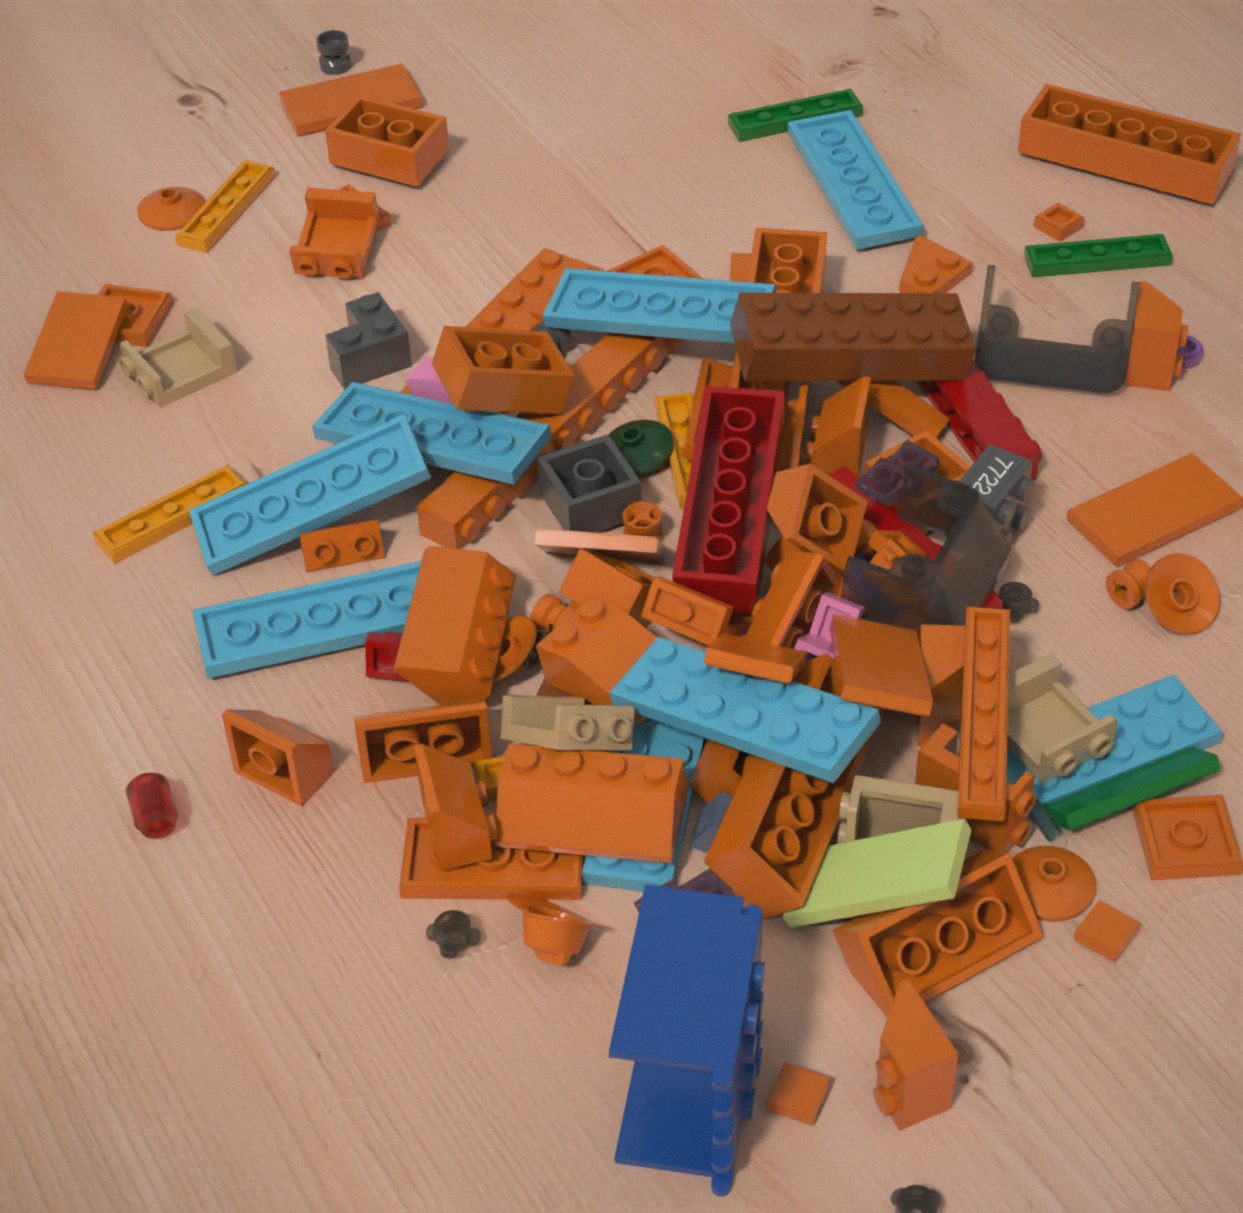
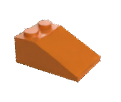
M589 597L536 645V649L547 684L574 696L583 697L585 701L594 705H613L609 692L657 637L623 609L594 597ZM634 713V722L640 725L648 719V717Z

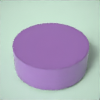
M1187 335L1185 348L1178 347L1177 354H1183L1181 369L1194 368L1201 362L1203 345L1192 336Z

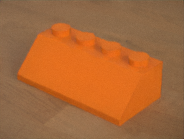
M429 546L424 549L393 670L439 705L461 701L485 700L490 697L516 575L488 552Z
M508 744L498 778L496 810L498 839L495 840V845L501 848L672 864L688 795L683 759L589 750H556L540 746Z
M984 850L964 860L955 898L860 915L832 930L850 973L887 1018L901 981L909 979L925 1003L1044 937L1010 852Z

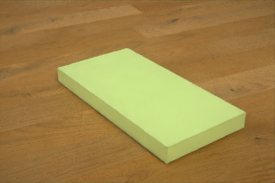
M964 818L829 845L803 907L785 912L783 918L788 926L793 928L953 899L956 895L972 829Z

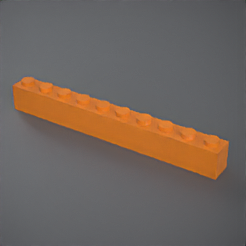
M607 333L570 367L575 375V379L561 414L545 413L537 415L520 412L515 417L550 425L552 438L537 457L573 446L586 432L591 431L606 413L615 409L622 398L631 390H635L652 370H656L669 354L679 349L684 339ZM537 457L515 485L455 471L417 506L420 535L443 547L462 549L469 542L474 541L480 531L493 519H497L504 509L517 497L522 496L527 488L538 478Z

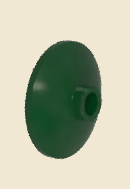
M654 420L630 421L618 426L609 433V436L638 477L649 474L661 467L669 459L674 448V439L669 428Z

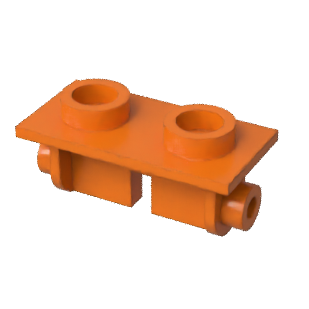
M378 519L299 533L306 572L385 557Z

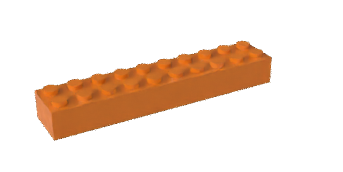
M756 228L747 282L775 284L777 293H823L828 232ZM736 351L730 387L784 392V429L777 472L801 466L812 381H744Z

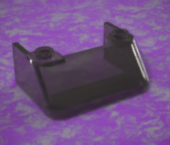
M988 265L975 354V364L986 373L988 379L1099 393H1112L1123 385L1127 373L1140 282H1131L1126 319H1106L1100 322L1093 332L1092 345L1086 346L1018 337L1019 319L1017 314L1007 306L992 304L997 267L995 265Z
M907 465L897 519L946 535L948 538L934 561L917 554L905 555L896 559L890 570L849 556L845 566L841 598L866 607L862 617L863 620L917 630L919 638L921 624L965 626L966 607H984L1008 564L1011 546L980 495L973 487L967 483L955 481Z

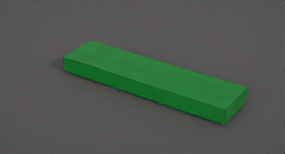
M845 89L728 114V125L737 140L742 142L788 132V122L847 110H851L855 117L863 116V105L852 89Z
M1164 234L1027 245L1024 251V257L1031 277L1169 266L1173 258Z
M1196 747L1188 748L1044 805L1046 820L1071 831L1218 772L1220 770L1218 756Z

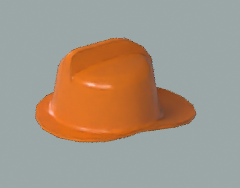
M517 893L507 894L506 896L507 901L522 911L524 944L532 948L536 957L543 962L558 966L566 965L571 955H577L582 950L590 927H599V924L585 921L568 909L550 901Z

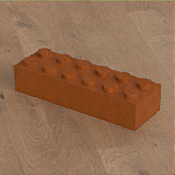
M739 293L730 322L744 381H856L863 376L871 377V381L964 380L976 351L958 293Z

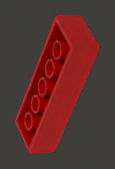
M705 385L672 581L733 606V612L752 613L759 600L771 519L767 505L775 475L778 471L784 429V392Z

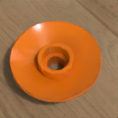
M166 187L146 195L138 204L137 214L141 223L151 229L160 231L182 229L205 204V200L199 192L191 188Z
M1183 553L1170 554L1156 561L1147 574L1145 582L1146 601L1151 613L1162 626L1172 632L1189 635L1206 629L1214 621L1220 605L1219 588L1212 572L1200 560ZM1173 592L1177 595L1178 602L1174 598Z
M516 616L506 620L493 683L502 680L509 674L517 672L524 665L537 636L536 625L528 617Z
M1036 846L1023 850L1012 858L1037 919L1051 922L1069 920L1084 913L1092 904L1096 892V879L1090 866L1077 854L1056 846Z

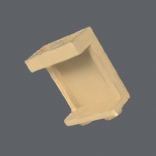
M197 307L184 312L187 326L186 331L138 352L127 340L119 343L122 357L119 358V364L127 378L132 377L137 382L143 396H150L160 408L238 372L233 344Z
M1052 653L1010 673L1008 680L1007 747L1042 784L1058 776L1063 777L1070 774L1077 766L1092 758H1100L1106 755L1113 748L1118 722L1111 714L1098 720L1059 681L1062 663Z
M503 695L500 739L556 750H632L634 707L629 705H585V698L577 696Z
M855 775L851 793H842L839 819L847 821L841 820L837 844L959 820L961 818H957L958 791Z

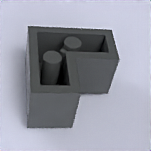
M379 292L346 302L348 327L325 335L330 369L344 390L351 382L363 384L412 367L408 332Z

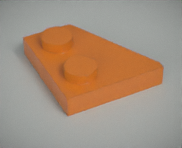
M918 235L914 240L903 271L899 292L947 293L972 274L973 262Z

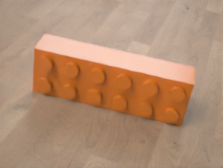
M1045 84L1022 117L1018 152L1030 155L1035 159L1049 160L1066 167H1075L1093 172L1099 176L1127 181L1132 185H1142L1157 189L1166 194H1175L1193 199L1196 202L1214 205L1235 168L1241 133Z
M828 653L805 662L804 668L793 680L794 682L840 697L835 660ZM870 706L879 710V715L881 718L884 709L880 707ZM874 732L834 783L755 755L751 756L704 863L740 897H744L745 902L749 905L760 907L762 918L768 919L803 907L839 820L842 793H850L854 776L858 774Z

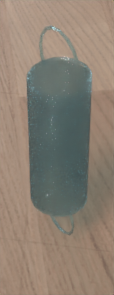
M1036 797L1029 817L1048 842L1051 841L1052 843V840L1060 836L1059 834L1062 830Z

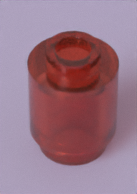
M143 773L131 780L126 787L125 793L136 829L143 836L150 839H158L169 835L176 827L178 811L168 779L158 773Z

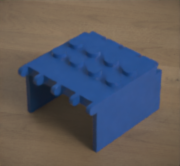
M645 885L609 1048V1058L635 1061L614 1160L618 1164L712 1177V1192L717 1196L723 1197L731 1191L743 1118L752 1119L756 1095V1089L753 1088L755 1077L760 1075L763 1048L760 1047L763 1033V1020H761L764 1003L762 987L765 973V962H761L762 910L756 905H748L743 909L744 897Z

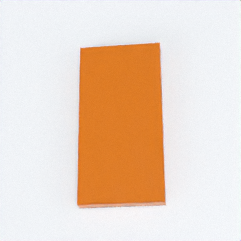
M403 64L279 92L282 106L297 136L326 130L357 95L413 109L423 107L422 97Z
M1191 453L1068 509L1067 521L1113 565L1118 567L1241 509L1243 497Z
M833 614L830 632L840 698L845 701L929 716L933 705V698L917 630Z
M407 818L399 885L400 898L506 899L507 894L517 893L544 900H581L584 855L496 847L495 840L490 841L491 860L439 871L426 818Z

